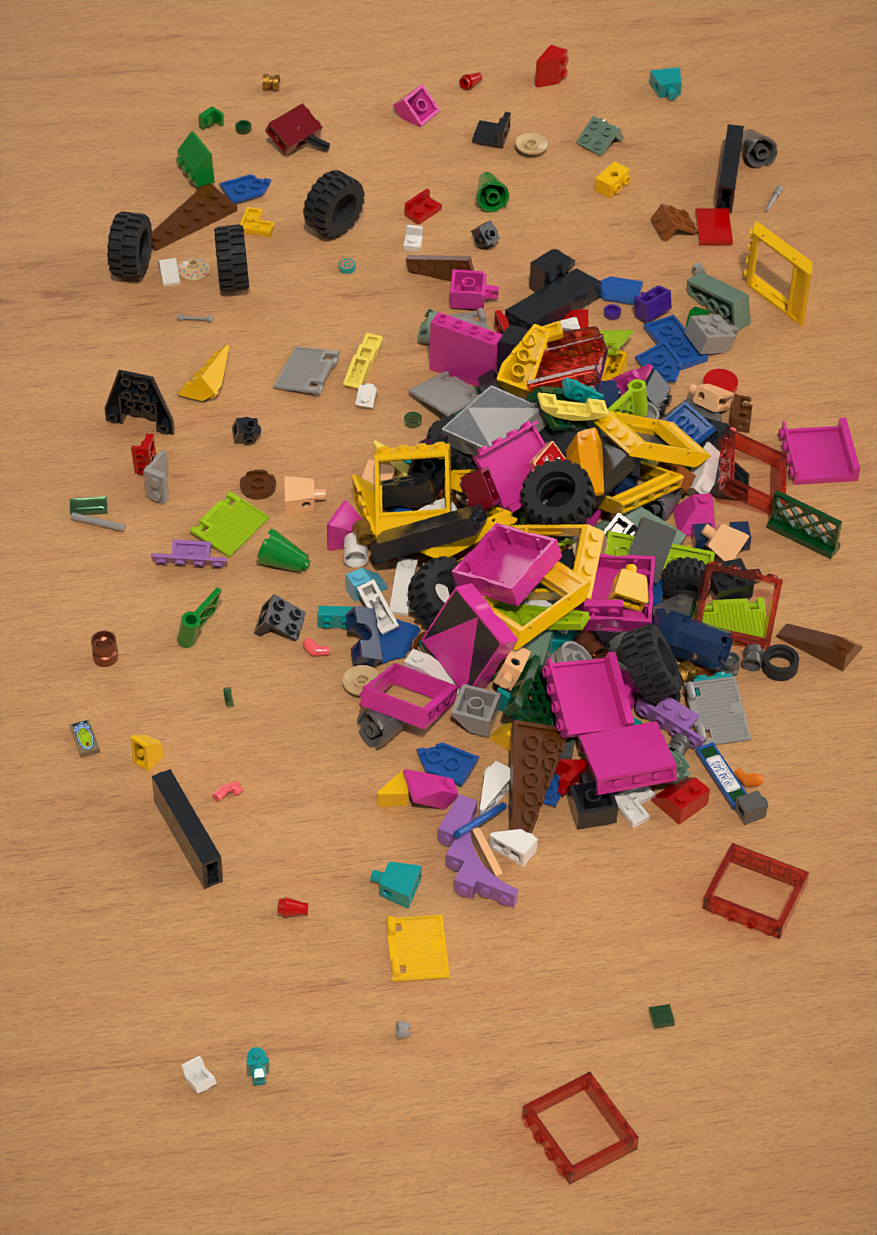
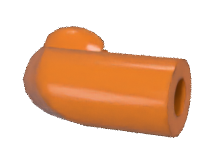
M741 768L734 771L737 779L745 787L759 786L764 782L761 774H746Z

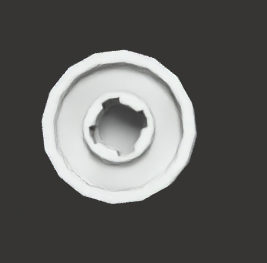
M352 532L344 538V562L349 567L360 568L368 562V545H359L356 535Z

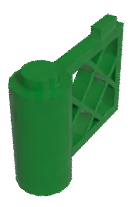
M216 587L195 612L189 611L182 615L177 635V642L180 646L189 648L195 644L198 630L217 610L222 591L220 588Z

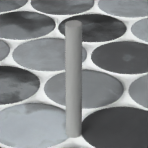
M72 513L71 520L122 532L126 529L125 524Z

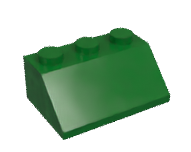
M194 131L190 132L177 150V165L182 168L183 173L188 176L189 181L193 182L196 187L214 183L212 153Z

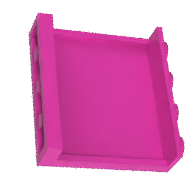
M438 312L430 322L429 370L437 373L447 371L449 372V377L455 376L465 383L480 388L478 377L491 369L496 372L497 343L502 338V334Z
M839 418L838 426L787 429L786 422L782 421V427L779 429L778 435L779 439H782V452H785V464L789 465L788 475L789 478H792L793 485L858 481L860 465L846 418Z
M530 420L520 425L521 430L517 431L516 428L506 433L507 438L503 440L501 437L491 442L493 446L489 448L486 445L476 450L478 454L472 457L478 469L485 466L489 467L501 498L498 504L500 508L510 512L523 507L521 501L522 483L526 479V475L532 471L528 463L545 445L535 427V424L539 423L538 420L533 423Z
M608 652L605 658L559 663H552L551 658L547 659L542 667V674L547 680V693L551 696L552 712L556 715V728L560 731L561 738L579 737V735L633 726L635 722L615 652Z
M657 721L579 735L580 753L584 752L595 778L597 795L677 781L676 763Z

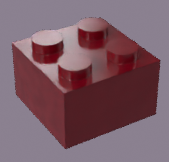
M488 466L460 477L461 481L459 484L461 490L466 492L468 507L480 503L482 509H487L501 501Z

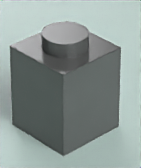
M758 790L736 799L735 812L744 825L766 817L768 801L765 797H762Z

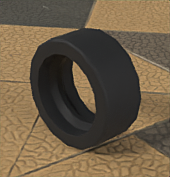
M783 644L772 645L763 653L761 666L763 673L776 681L789 680L798 671L799 655L790 646ZM778 657L784 658L792 665L784 668L776 667L769 660Z

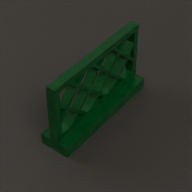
M539 386L526 396L530 403L538 404L552 430L580 432L590 429L586 421L557 418L541 409L537 396L538 393L555 394L557 400L574 402V400L565 397L563 388Z
M778 490L774 493L771 518L767 522V529L829 559L833 558L841 546L839 537L842 521ZM779 499L784 500L787 505L783 506ZM795 507L800 508L803 513L799 514ZM786 509H790L793 516H790ZM812 514L817 516L819 521H815ZM806 516L810 523L806 524L802 517ZM828 522L835 525V529H831ZM822 524L826 531L822 532L818 525Z
M535 654L526 662L503 713L508 717L514 714L525 722L538 724L537 721H541L542 725L551 726L555 713L552 712L551 704L547 697L549 695L545 692L542 685L546 684L547 686V680L544 677L540 679L537 673L539 672L543 676V666L540 665L541 658ZM532 684H536L538 691L534 690ZM527 696H531L534 704L529 703ZM537 696H541L544 704H540ZM522 708H526L528 716L521 711ZM532 708H536L538 716L534 715ZM542 708H546L548 716L544 715Z

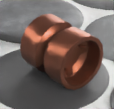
M106 630L96 632L91 638L94 663L100 667L114 665L118 660L116 636Z
M589 631L580 633L573 640V642L583 646L589 652L592 659L605 658L607 655V648L597 641Z

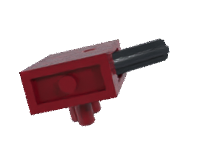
M303 103L269 122L265 130L285 156L306 143L325 152L330 148V143L318 138L323 127Z

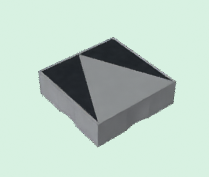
M491 385L444 426L442 432L449 436L447 444L450 443V447L465 454L475 456L478 454L476 450L485 445L488 448L493 446L492 441L499 437L502 440L507 438L506 433L515 428L517 431L521 430L520 425L529 420L531 423L539 421V423L535 424L538 432L548 423L538 405Z

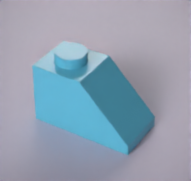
M360 568L346 574V591L354 602L361 600L357 587L373 579L380 591L388 589V585L380 574L365 568Z

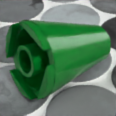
M484 172L478 179L476 200L484 211L497 212L500 208H504L507 205L509 191L491 172Z
M271 528L268 532L270 537L269 539H264L256 562L300 573L303 570L306 571L311 560H308L309 555L277 530Z

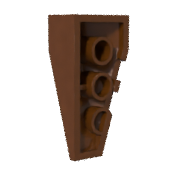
M788 623L776 636L782 641L842 672L863 647L846 637Z

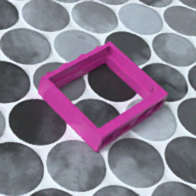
M394 663L381 674H378L366 686H363V690L359 695L361 697L360 705L426 729L455 703L458 686ZM393 684L434 699L422 708L383 692Z

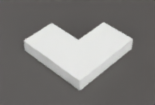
M649 786L623 790L614 794L619 813L632 828L649 821L650 815L641 806L655 796V793Z

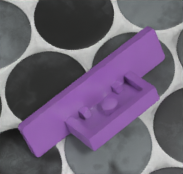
M173 539L172 554L151 553L152 561L158 565L174 563L176 566H185V564H193L194 567L199 568L209 565L216 569L228 566L227 558L210 557L211 542Z
M671 697L661 700L656 707L642 698H638L635 711L640 716L646 717L652 722L657 721L659 727L668 731L672 736L677 733L685 735L691 742V748L696 749L703 746L704 738L691 730V727L699 719L697 713Z

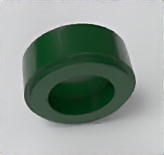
M240 120L235 124V129L238 134L246 135L252 131V125L247 120Z

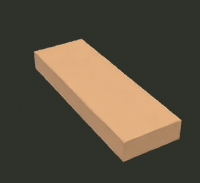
M479 827L473 829L472 844L483 865L503 882V872Z

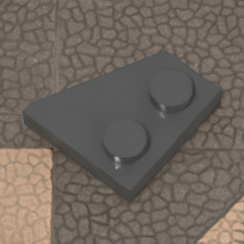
M685 594L673 596L654 606L653 615H655L656 609L663 608L666 609L665 613L668 614L673 610L690 616L693 597Z

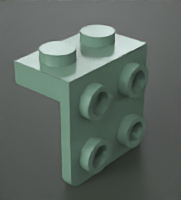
M593 116L578 137L577 143L589 151L602 156L614 139L621 143L624 136L619 127L612 126L606 120Z

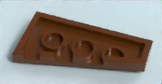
M407 255L405 258L409 273L449 282L452 280L453 269L474 271L471 256Z

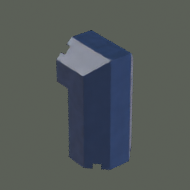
M656 609L652 624L662 631L674 656L714 670L722 669L724 665L720 663L722 660L726 661L728 659L733 639L729 638V636H732V632L692 619L691 616L671 610L668 614L665 613L666 609Z

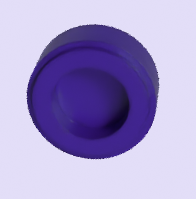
M615 304L605 306L604 317L606 319L617 320L620 318L621 308Z

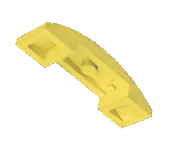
M537 394L541 409L557 418L586 421L604 418L609 415L604 400L587 399L586 403L557 400L555 394Z

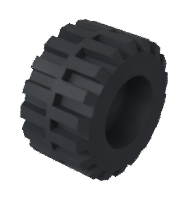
M679 557L677 560L673 559L670 563H667L663 573V594L667 596V599L685 594L693 597V604H696L697 601H705L706 597L710 595L711 570L707 564H704V561H698L697 558Z

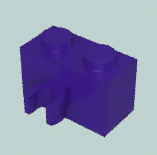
M660 285L647 292H641L640 296H634L635 317L646 322L652 321L672 308L671 290Z

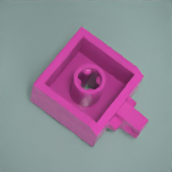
M453 269L450 308L484 309L485 299H498L499 287L487 285V275L483 271Z

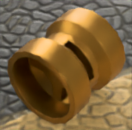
M263 74L262 89L268 90L272 88L274 91H279L280 75L270 76L269 74Z
M366 519L358 520L352 525V531L356 535L357 543L361 546L369 545L375 540V534L370 530V522Z
M685 660L679 664L678 669L681 674L682 685L687 680L696 677L697 671L693 663Z

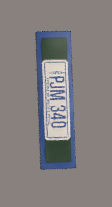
M714 742L696 748V755L732 810H735L736 799L746 795L747 792Z

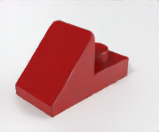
M559 760L555 773L560 776L558 781L560 786L557 792L564 796L568 792V786L575 785L580 780V773H585L589 765L587 760Z

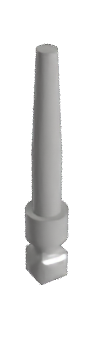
M778 185L765 212H768L776 198L781 194L782 186Z

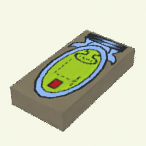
M89 719L70 724V730L81 758L100 753V748Z

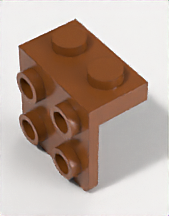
M661 204L651 217V221L661 238L665 241L670 239L676 229L692 234L698 232L695 223L689 217V213L684 209H676L672 205Z

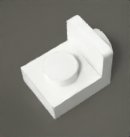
M406 225L403 251L420 252L423 241V227Z

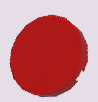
M713 369L705 374L703 384H711L735 393L738 389V378L729 370Z

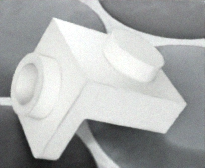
M369 383L359 384L355 406L374 409L376 395H378L377 387Z
M200 1056L181 1065L186 1083L197 1094L207 1091L210 1087L217 1084L215 1077L205 1068L203 1059Z

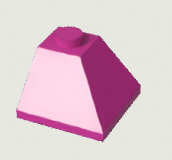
M423 84L393 104L401 119L418 127L423 126L440 111Z
M693 494L678 504L673 510L676 529L686 534V537H691L693 524L711 523L715 529L712 494Z
M346 500L343 501L327 523V550L329 551L344 548V538L347 534L353 532L352 525L356 521L363 519Z
M408 769L402 771L414 803L445 810L459 795L453 779Z

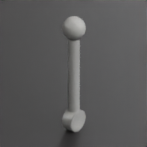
M179 314L177 315V320H207V322H212L213 317L210 315L207 317H195Z

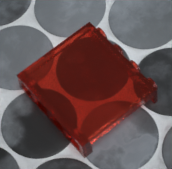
M603 336L544 350L535 379L527 381L529 392H533L539 386L563 388L562 381L565 377L577 380L586 386L600 384L608 354Z

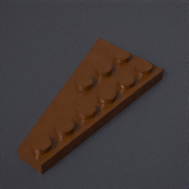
M211 183L203 185L152 231V249L158 251L237 212V205Z
M519 720L512 722L509 830L522 829L531 834L539 816L538 813L541 805L544 803L547 789L551 784L566 738H561L560 731L554 726Z

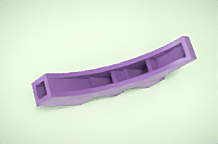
M459 794L438 828V842L445 846H451L446 853V867L453 871H458L454 879V892L471 899L477 893L484 898H490L502 905L514 908L518 901V889L502 882L482 864L474 850L470 835L471 831L460 838H456L453 834L455 830L475 819L477 815V801Z

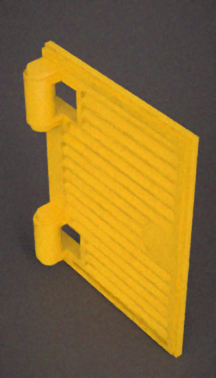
M442 914L398 918L388 916L386 918L392 982L450 978ZM396 925H401L402 931L396 932ZM400 967H406V973H400Z

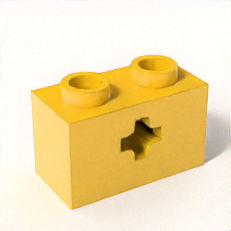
M613 162L595 178V191L611 199L625 185L629 184L631 179L630 169Z

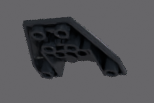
M119 369L104 408L106 421L123 424L127 415L154 420L156 421L157 432L174 435V419L154 377Z

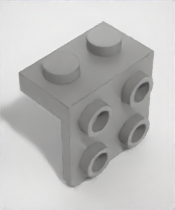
M162 450L145 467L143 475L145 478L144 488L146 497L165 505L169 500L167 483L168 463L167 451Z

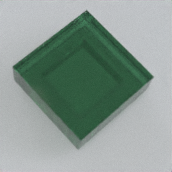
M670 1004L649 1007L648 1012L653 1029L675 1026Z

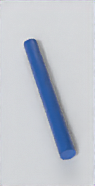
M501 802L453 832L454 836L460 838L504 811L507 805Z

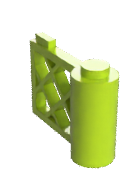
M640 379L630 381L628 391L607 410L625 414L629 412L630 415L642 417L648 414L646 383Z

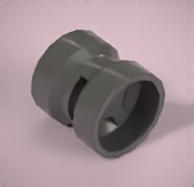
M749 644L744 648L742 665L746 670H760L763 648L756 644Z
M730 651L728 659L726 661L722 660L721 665L724 666L719 672L731 673L732 676L736 677L739 671L740 656Z
M677 733L673 735L668 745L671 746L669 747L671 751L676 749L685 756V752L689 749L691 742L685 735Z

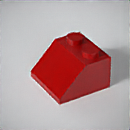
M550 44L536 61L535 87L556 85L567 77V63L569 60L567 49Z
M687 777L678 784L669 785L652 797L651 801L680 825L708 805L710 789L698 778Z

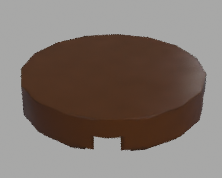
M251 470L244 477H241L240 490L243 495L250 499H266L276 491V479L273 474H268V471Z

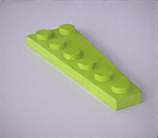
M606 531L608 547L605 554L612 556L627 555L634 536ZM672 544L664 568H666L667 563H670L671 560H677L679 557L697 558L698 561H704V564H713L715 552Z
M502 601L493 606L521 626L526 625L549 608L527 604L515 606ZM571 610L545 630H582L590 619L589 612Z

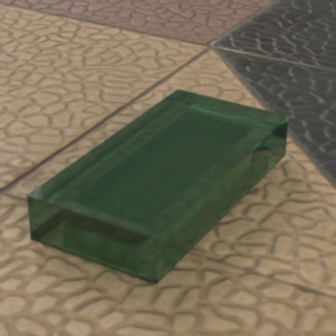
M107 496L70 498V516L72 513L82 515L108 514Z

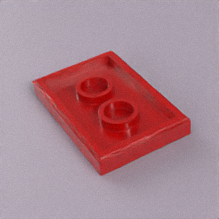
M729 208L695 209L699 245H733Z

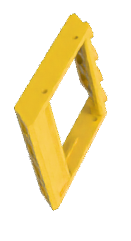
M754 222V228H750L749 238L752 239V242L748 241L747 249L750 255L747 254L745 264L749 265V268L745 267L744 278H747L746 285L798 325L804 326L813 262L762 224ZM759 242H763L793 265L788 299L755 275Z
M608 411L609 415L607 417L593 420V423L603 431L604 435L632 457L698 467L711 457L706 450L673 422ZM635 432L660 436L670 446L645 442Z
M436 442L434 445L419 443L416 446L403 444L393 448L381 446L379 449H376V538L382 531L452 511L450 443ZM430 458L445 459V509L383 513L381 464L389 461Z
M641 461L639 476L649 480L613 497L607 495L596 508L615 515L618 512L625 514L681 488L684 477L681 474Z
M497 506L484 509L489 517L475 536L419 552L433 558H439L440 556L449 558L479 542L495 523L509 526L515 523L517 518L512 516L513 512Z
M588 524L509 525L523 532L536 533L543 536H580L573 571L591 582L586 599H591L604 531ZM533 589L524 600H560L563 597L550 589Z
M558 561L540 583L563 598L524 626H521L493 607L499 602L498 600L483 597L493 612L503 620L517 637L518 641L513 649L518 650L584 602L591 582Z

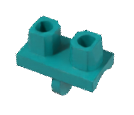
M253 1047L247 1053L246 1071L247 1076H252L253 1086L266 1085V1074L269 1073V1057H266L265 1051L260 1047Z

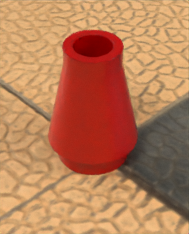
M479 72L464 74L460 78L459 84L463 89L470 90L478 82L482 81V75Z
M284 897V899L279 898L277 915H282V917L307 915L309 905L308 903Z

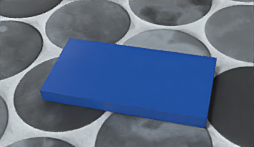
M675 315L644 324L643 329L656 345L664 340L668 343L683 363L681 370L708 362V356L697 351L684 333V326Z

